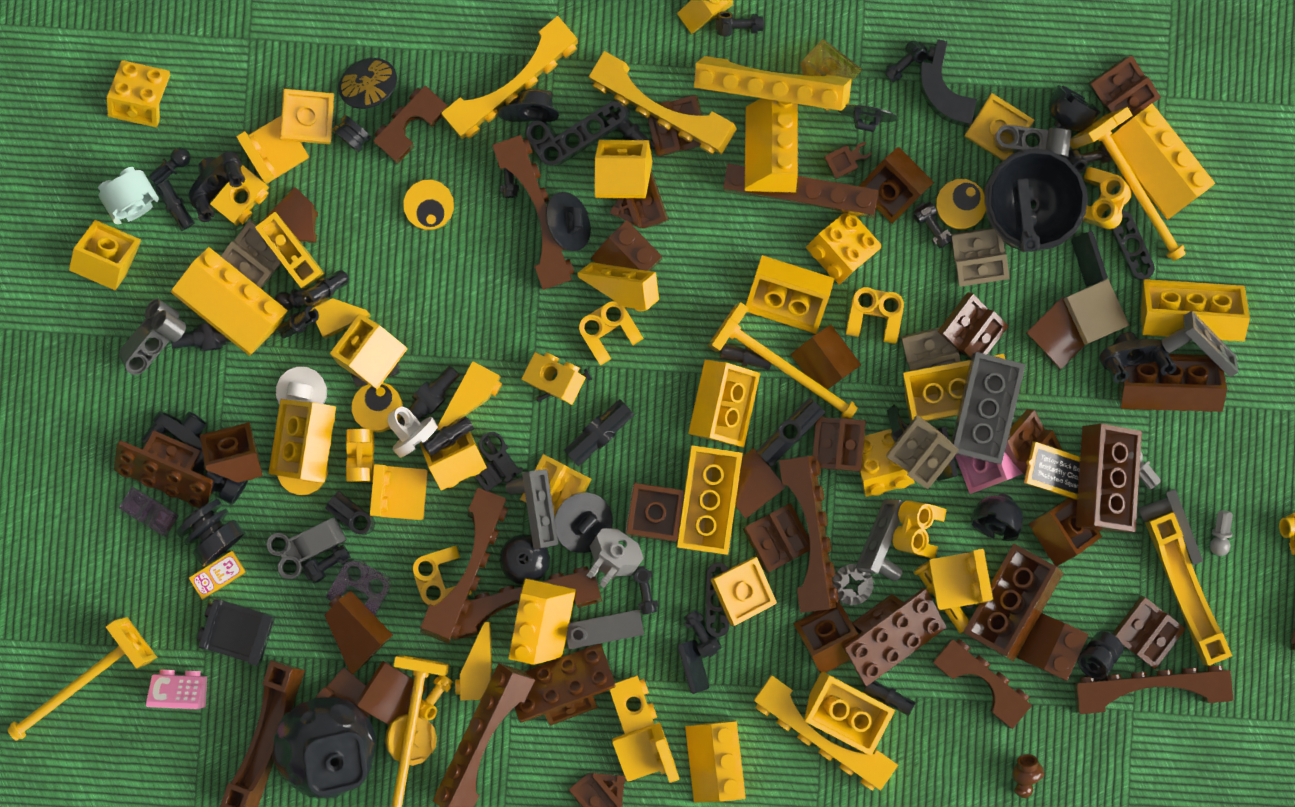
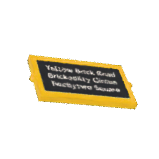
M1033 442L1029 460L1026 462L1028 466L1024 483L1077 500L1080 457L1038 442Z

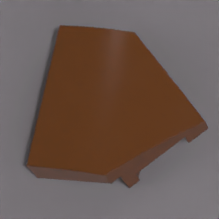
M650 173L646 198H618L610 211L611 214L628 220L630 223L643 229L669 221L653 173Z
M294 187L263 220L276 212L300 242H317L315 224L318 212L314 209L315 205Z
M587 773L570 787L568 791L582 807H623L625 776Z

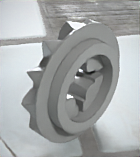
M857 564L843 566L836 572L833 578V587L837 588L838 599L849 605H857L866 601L874 588L871 574L855 568ZM848 574L854 580L864 581L857 586L858 595L852 589L846 588L843 590L842 588L849 583Z

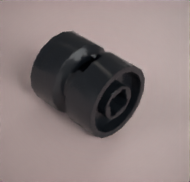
M210 471L205 475V477L213 480L211 493H219V498L230 505L237 501L249 481L237 483Z
M1105 631L1097 632L1078 657V666L1088 677L1097 680L1104 679L1122 655L1124 647L1115 635Z

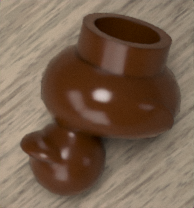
M1024 754L1018 757L1017 764L1012 771L1013 779L1018 783L1014 792L1021 798L1030 797L1033 793L1032 785L1039 782L1045 774L1043 766L1034 755Z

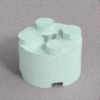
M134 167L124 169L118 178L113 181L107 180L98 187L100 190L99 198L115 224H122L120 219L127 218L129 222L142 216L153 207L151 204L153 200L156 202L159 200L144 172L135 170Z

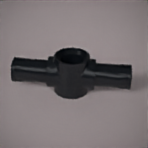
M206 323L197 325V328L193 329V331L184 332L178 341H171L172 349L195 346L196 349L200 348V351H212L222 349L223 345L231 341L212 325Z
M450 365L434 381L431 380L430 383L428 381L425 382L412 396L414 400L411 402L412 405L409 407V410L417 420L423 415L427 416L428 413L430 415L433 414L446 400L444 396L447 393L445 391L460 376ZM402 416L398 422L404 426L405 420Z

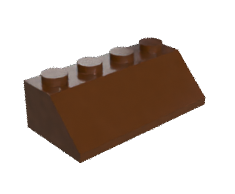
M1169 354L1172 361L1176 364L1174 373L1162 375L1156 363L1150 362L1125 367L1129 377L1124 382H1121L1119 379L1118 394L1121 409L1223 412L1227 393L1225 374L1208 355Z
M1102 423L1082 426L1076 527L1097 531L1136 532L1142 431ZM1129 452L1134 453L1133 459L1128 457Z
M1013 544L990 584L993 600L979 603L963 633L1014 662L1064 573L1057 566Z

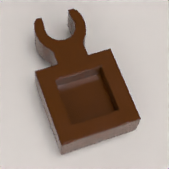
M866 142L859 143L851 152L846 145L824 156L835 180L858 169L857 160H866L871 156V152L867 155H861L859 149L865 146Z

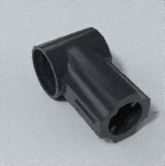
M340 491L329 500L325 507L326 510L356 534L367 535L375 528L373 516L366 513ZM364 516L368 521V525L364 530L360 531L356 526V521L359 517Z

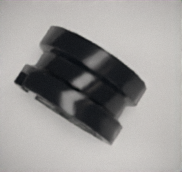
M344 115L341 118L342 122L339 126L335 125L332 131L359 153L363 149L362 145L364 142H369L372 137L370 135L366 137L368 133L350 117Z

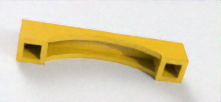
M559 16L539 31L541 39L536 52L526 67L513 80L497 91L480 98L464 101L460 97L441 113L462 140L466 136L470 139L480 130L478 126L484 121L489 123L498 116V110L503 105L514 103L518 97L517 94L521 90L532 88L538 82L537 77L543 72L546 74L551 72L558 65L556 61L563 55L567 58L577 49L575 45L578 44V39Z
M606 51L603 52L589 75V78L594 83L592 87L603 94H606L607 91L614 94V99L626 106L628 103L637 107L635 111L646 118L650 115L658 119L656 123L663 128L670 130L672 127L678 130V135L686 141L692 142L694 139L701 143L700 148L712 155L714 152L722 155L737 130L734 123L713 111L707 116L687 115L669 110L655 103L632 83L627 74L630 68L624 61Z
M704 56L696 63L694 88L842 111L849 104L851 78L831 75L806 76L776 73L729 62L728 59Z
M1174 512L1145 522L1202 664L1209 666L1232 657L1224 634L1221 632L1199 585Z
M770 675L754 698V701L758 703L755 708L766 716L771 712L779 718L776 722L787 731L792 727L800 733L797 738L810 746L813 742L820 747L818 753L830 761L834 757L841 762L839 768L851 776L854 772L862 777L860 782L873 791L876 787L881 791L898 765L876 749L872 756L864 752L841 747L821 736L804 721L790 696L793 690Z

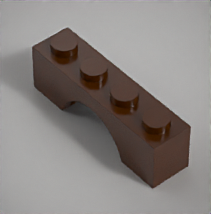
M950 639L931 663L950 679H955L965 674H974L981 677L988 684L992 692L990 712L1009 728L1013 729L1032 706L1028 702L1030 697L1021 689L1017 688L1014 691L1007 684L1010 680L999 671L996 674L988 669L990 664L980 655L976 658L968 652L970 647L961 639L957 641Z

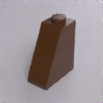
M349 591L343 597L338 594L328 604L331 608L324 616L349 671L354 674L379 651L393 634L352 591Z

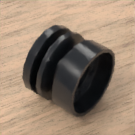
M219 499L196 509L176 531L179 537H183L191 532L184 541L185 545H190L196 541L200 543L193 551V555L202 566H206L217 559L245 535L244 530L236 520L229 521L226 524L222 523V520L229 513L227 509L215 514L222 506Z

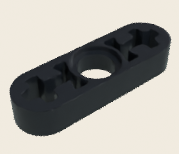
M1122 210V219H1127V223L1124 225L1127 232L1132 229L1133 233L1121 239L1120 235L1124 233L1121 226L1111 229V232L1132 277L1143 281L1153 275L1155 266L1132 215ZM1132 238L1138 242L1139 247L1136 252L1131 253L1125 249L1127 239ZM1141 252L1144 257L1139 258L1141 264L1148 265V269L1145 271L1146 275H1143L1142 272L1137 273L1138 261L1136 259L1131 262L1130 259L1136 257Z
M714 563L707 570L706 628L712 636L721 637L728 632L729 621L726 615L720 614V621L725 623V628H721L720 633H715V629L710 627V624L715 622V614L710 616V610H724L723 607H714L711 604V596L716 591L715 589L710 590V584H712L710 579L714 578L711 577V572H714L716 567H721L722 572L729 569L722 563Z

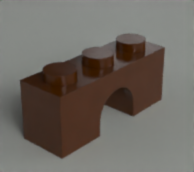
M426 85L422 89L418 87L410 95L409 99L411 101L405 107L400 106L391 116L393 120L387 126L383 124L374 134L376 137L373 140L374 143L397 165L415 147L413 142L406 137L405 130L407 125L413 120H423L433 128L443 117L441 113L448 108Z

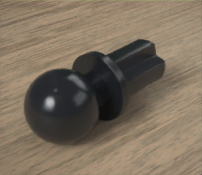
M182 147L174 149L170 155V160L167 162L163 158L164 163L149 175V178L155 185H158L174 173L176 175L175 168H182L189 164L191 160L189 151Z
M309 288L302 290L292 289L290 294L280 292L275 296L274 300L288 311L293 306L299 309L305 304L302 299V292Z

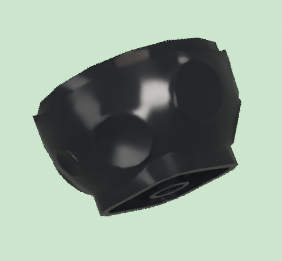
M1038 148L1025 149L1010 155L994 169L986 182L984 195L989 223L1004 243L1021 251L1012 183L1017 180L1028 179V185H1031L1033 188L1032 201L1035 203V208L1031 209L1036 214V226H1033L1035 234L1040 237L1038 251L1061 245L1077 231L1086 214L1088 202L1087 188L1080 173L1067 159L1049 150Z
M323 697L313 698L297 705L291 712H286L277 724L278 729L274 736L272 756L278 773L285 782L298 792L308 796V798H337L349 790L359 787L365 781L372 768L376 736L369 718L363 714L358 706L347 699ZM332 758H337L335 762L330 763Z

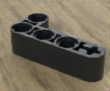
M612 101L558 136L550 124L542 121L531 122L526 129V135L543 163L558 166L625 124L630 117V111L625 104ZM614 108L621 109V112L619 113V119L612 117L606 121L605 118L602 117L603 115L604 117L609 118L614 114ZM598 120L601 124V129L598 133L593 134L590 130V125L593 121ZM538 126H543L545 135L542 139L538 140L535 137V130ZM572 134H577L580 142L576 147L572 148L569 144V138ZM553 147L558 150V157L555 161H551L548 158V151Z

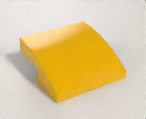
M544 454L535 471L547 469L554 517L560 505L567 498L577 493H584L592 480ZM525 493L520 498L524 502H526Z

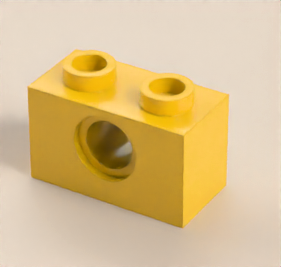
M243 165L241 166V171L245 177V182H241L242 185L237 188L231 187L228 182L210 203L236 226L239 223L244 224L252 215L250 210L256 203L261 204L265 200L269 188ZM241 191H246L248 193L247 200L241 204L237 203L236 195Z
M535 352L521 380L572 405L586 378L578 373L580 368L569 362H565L564 365L559 364V358L547 352L544 356ZM557 372L556 378L552 380L553 375Z
M638 675L616 682V687L610 689V693L624 733L627 734L653 725V719L657 718L653 703L647 704L645 694H648L649 691L645 680H639ZM630 697H637L641 701V707L637 711H631L627 708L626 701Z

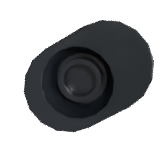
M540 89L523 91L518 95L515 104L504 106L498 112L501 119L510 122H552L559 118L558 111L553 108L552 92Z

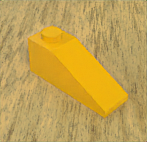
M276 212L255 227L302 289H306L325 274Z
M590 262L578 272L580 279L623 307L633 308L636 311H646L659 300L656 272Z
M472 361L437 429L441 431L440 429L444 426L448 427L454 424L463 416L468 415L488 401L491 395L496 396L502 386V383L499 382L500 375Z
M484 622L460 673V679L455 680V693L460 695V700H481L491 680V622Z

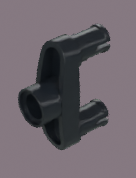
M225 152L217 158L207 157L198 165L200 175L192 185L188 197L192 206L196 209L201 222H209L212 220L211 217H214L215 214L210 204L211 199L215 197L228 181L230 186L234 188L240 187L242 185L241 182H245V177L241 171L240 159L238 154L234 152Z
M1125 332L1119 335L1115 340V344L1105 348L1099 356L1102 366L1110 372L1116 383H1119V379L1121 382L1128 379L1129 373L1125 369L1127 366L1155 362L1162 375H1167V373L1170 375L1176 370V364L1170 358L1169 352L1165 350L1162 340L1137 339L1132 332Z
M159 411L153 418L154 423L141 440L146 443L153 431L163 435L166 431H170L187 445L200 450V456L192 471L199 473L205 465L200 435L207 426L206 422L189 411L183 420Z

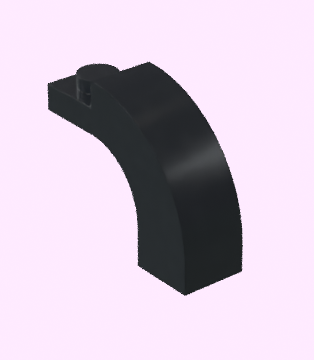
M938 39L935 46L930 45L927 60L931 61V63L922 62L920 65L919 82L921 92L929 107L939 117L952 124L969 128L972 124L977 99L957 95L946 86L942 77V65L948 41Z

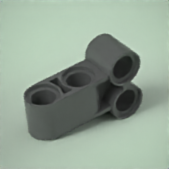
M1004 125L996 132L994 144L999 150L1017 153L1025 149L1038 148L1052 151L1063 158H1067L1069 155L1071 131L1059 128L1043 130ZM1003 132L1010 133L1013 137V142L1010 144L1003 143L1000 139V134ZM1027 136H1034L1038 140V146L1029 147L1025 142V138Z
M158 298L149 303L145 310L146 319L120 350V359L130 374L138 375L143 373L169 341H178L185 332L186 324L178 319L179 312Z
M336 517L292 538L282 533L272 534L267 540V549L271 554L282 557L278 563L280 575L287 579H295L303 571L302 562L345 542L347 539ZM279 537L283 538L286 542V547L281 552H277L273 548L274 540ZM290 560L297 564V570L292 575H288L284 571L285 563Z

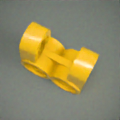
M1087 167L1083 180L1091 185L1100 187L1101 194L1092 207L1087 205L1086 214L1082 221L1105 229H1113L1122 221V209L1124 204L1131 198V188L1119 175ZM1116 186H1121L1119 192L1112 195V190ZM1111 209L1110 215L1102 218L1104 211Z
M869 287L859 289L852 298L846 335L859 337L863 315H872L887 319L883 342L896 344L904 308L902 297L894 292H884ZM868 295L871 297V306L868 308L862 307L858 302L859 296ZM887 299L894 300L897 304L896 311H886L883 306L884 301Z
M616 301L608 302L585 316L579 324L580 333L600 366L611 360L599 338L613 329L621 326L632 345L644 339L625 307ZM612 307L618 308L621 312L620 319L615 322L608 320L606 317L607 310ZM588 321H595L599 324V331L596 334L589 335L585 332L584 327Z
M347 429L346 481L373 482L374 432L369 429Z
M911 500L903 502L898 513L899 521L903 525H900L894 531L892 540L894 547L897 550L931 559L936 558L938 546L928 544L929 537L925 529L929 528L934 520L944 522L947 509Z
M457 545L421 556L414 562L412 571L420 597L426 605H437L456 587L445 588L438 565L461 558ZM421 562H429L432 565L433 570L429 576H423L419 573L418 566ZM436 586L439 588L440 597L437 600L432 601L427 598L426 590L428 587Z

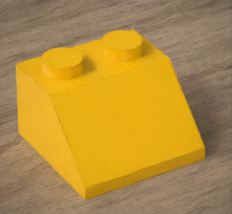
M95 220L74 247L69 271L116 290L127 275L141 239Z
M471 432L457 439L454 445L444 447L433 456L426 452L422 444L423 442L419 443L428 467L440 490L454 487L458 482L468 477L476 476L487 468Z

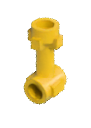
M442 675L436 677L433 681L435 687L425 700L421 699L418 717L422 720H432L435 718L437 708L434 704L444 691L448 692L453 683L448 677Z

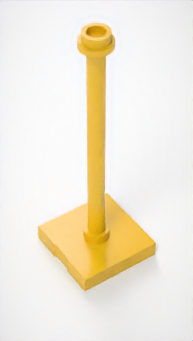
M1128 107L1106 114L1089 128L1072 137L1070 146L1072 149L1093 143L1096 140L1103 142L1168 248L1167 257L1175 261L1186 254L1184 246L1177 245L1110 136L1113 128L1133 115Z
M741 302L735 304L707 347L717 352L722 349L729 338L732 340L735 338L840 410L842 418L851 419L858 409L854 402L851 401L847 404L741 331V327L738 324L749 308Z
M128 617L115 620L106 626L119 645L116 649L20 723L14 721L10 724L7 730L14 740L17 741L26 737L25 731L123 655L126 654L136 668L150 664L158 658Z
M398 655L395 657L394 667L413 670L412 675H415L391 807H402L425 677H428L429 673L445 676L449 673L450 667L449 663Z

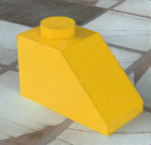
M691 0L677 15L689 32L693 34L716 18L719 12L726 11L733 6V0Z
M328 298L321 299L312 308V310L315 308L318 311L319 318L316 324L322 337L325 339L349 328L359 313L367 318L371 317L367 310L333 298L330 300Z

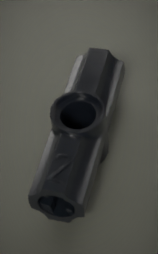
M809 397L756 452L772 467L826 412ZM791 424L795 425L798 429L797 436L793 439L786 438L784 434L785 428Z
M619 399L601 417H596L582 430L583 433L565 448L564 452L577 466H580L597 449L600 450L616 435L615 433L635 415Z

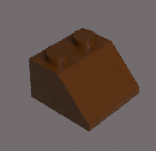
M898 146L870 173L859 187L879 190L876 208L893 224L934 182Z
M626 220L607 238L591 259L595 263L651 271L662 260V255Z
M250 422L200 435L206 470L237 483L263 476L257 444Z
M1071 498L1065 499L1029 523L1034 535L1038 538L1047 556L1055 566H1059L1077 556L1102 537L1097 530L1076 527L1077 500Z
M839 600L836 603V608L816 611L793 623L819 673L821 671L826 673L850 660L843 647L859 634Z
M1041 613L1017 658L1067 681L1089 634Z

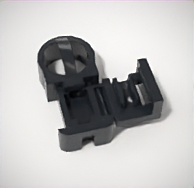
M488 432L480 438L478 442L480 452L489 462L493 460L492 463H487V468L479 473L488 483L487 485L479 474L474 476L483 490L489 491L500 482H508L522 472L523 468L520 467L518 469L506 452L508 446L500 434ZM488 435L496 436L500 440L501 447L499 451L492 444ZM483 440L494 455H490L484 450Z

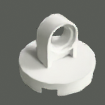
M295 367L287 370L280 377L276 386V398L279 404L280 399L324 404L327 399V386L317 371L308 367Z
M399 407L388 415V424L399 437L392 450L400 458L415 449V445L421 441H426L438 427L435 420L429 417L419 422L412 412L405 407ZM397 414L403 416L405 420L404 426L397 421Z

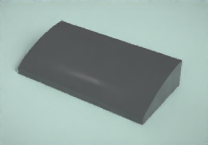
M979 352L972 353L951 440L959 449L956 455L1002 465L1026 364Z

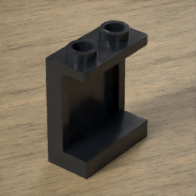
M214 599L213 603L209 602L205 611V617L208 618L206 625L200 628L197 641L200 642L199 648L260 666L276 616L221 599Z

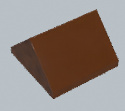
M832 325L814 335L790 354L805 375L827 390L861 366Z

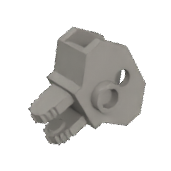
M601 529L590 545L595 561L586 576L592 578L599 570L606 575L600 583V586L603 588L615 576H632L644 559L639 544L619 529ZM624 541L626 543V547L624 548L618 542Z

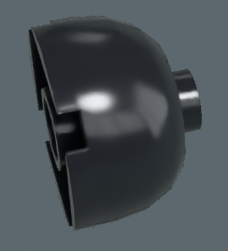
M1058 85L1049 100L1048 108L1050 115L1056 120L1054 125L1059 129L1083 131L1089 128L1101 113L1093 103L1088 107V103L1082 95L1066 86L1061 87Z
M1009 495L988 496L976 505L971 517V521L973 520L972 526L990 538L994 539L995 534L1003 536L1002 541H1014L1019 538L1022 529L1023 513Z
M520 534L513 536L505 542L500 551L499 562L502 572L508 579L517 584H524L525 579L536 581L545 575L549 569L550 554L547 547L533 548L532 535Z

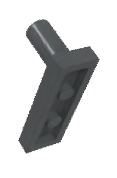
M1193 311L1183 316L1184 327L1162 339V344L1169 353L1193 340L1229 377L1238 373L1237 356Z
M547 469L523 472V478L508 481L506 483V490L510 495L525 493L533 548L559 545Z
M1176 489L1167 491V498L1139 508L1144 522L1174 512L1193 565L1203 562Z
M884 499L855 568L862 572L877 574L879 572L892 581H897L901 577L902 568L885 559L894 531L900 522L898 513L903 503L901 500Z
M640 610L569 623L566 636L569 649L644 635Z

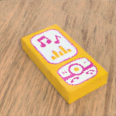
M231 551L189 577L203 600L245 574L246 571L234 551Z

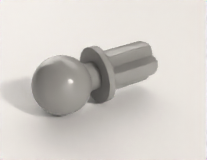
M1129 452L1128 457L1133 459L1134 453ZM1141 452L1139 478L1148 489H1152L1160 483V478L1149 466V461L1146 463L1142 461L1143 454Z
M1228 510L1218 511L1216 526L1212 530V534L1216 537L1210 542V550L1216 556H1224L1230 551L1231 545L1227 538L1233 535L1231 532L1233 514Z

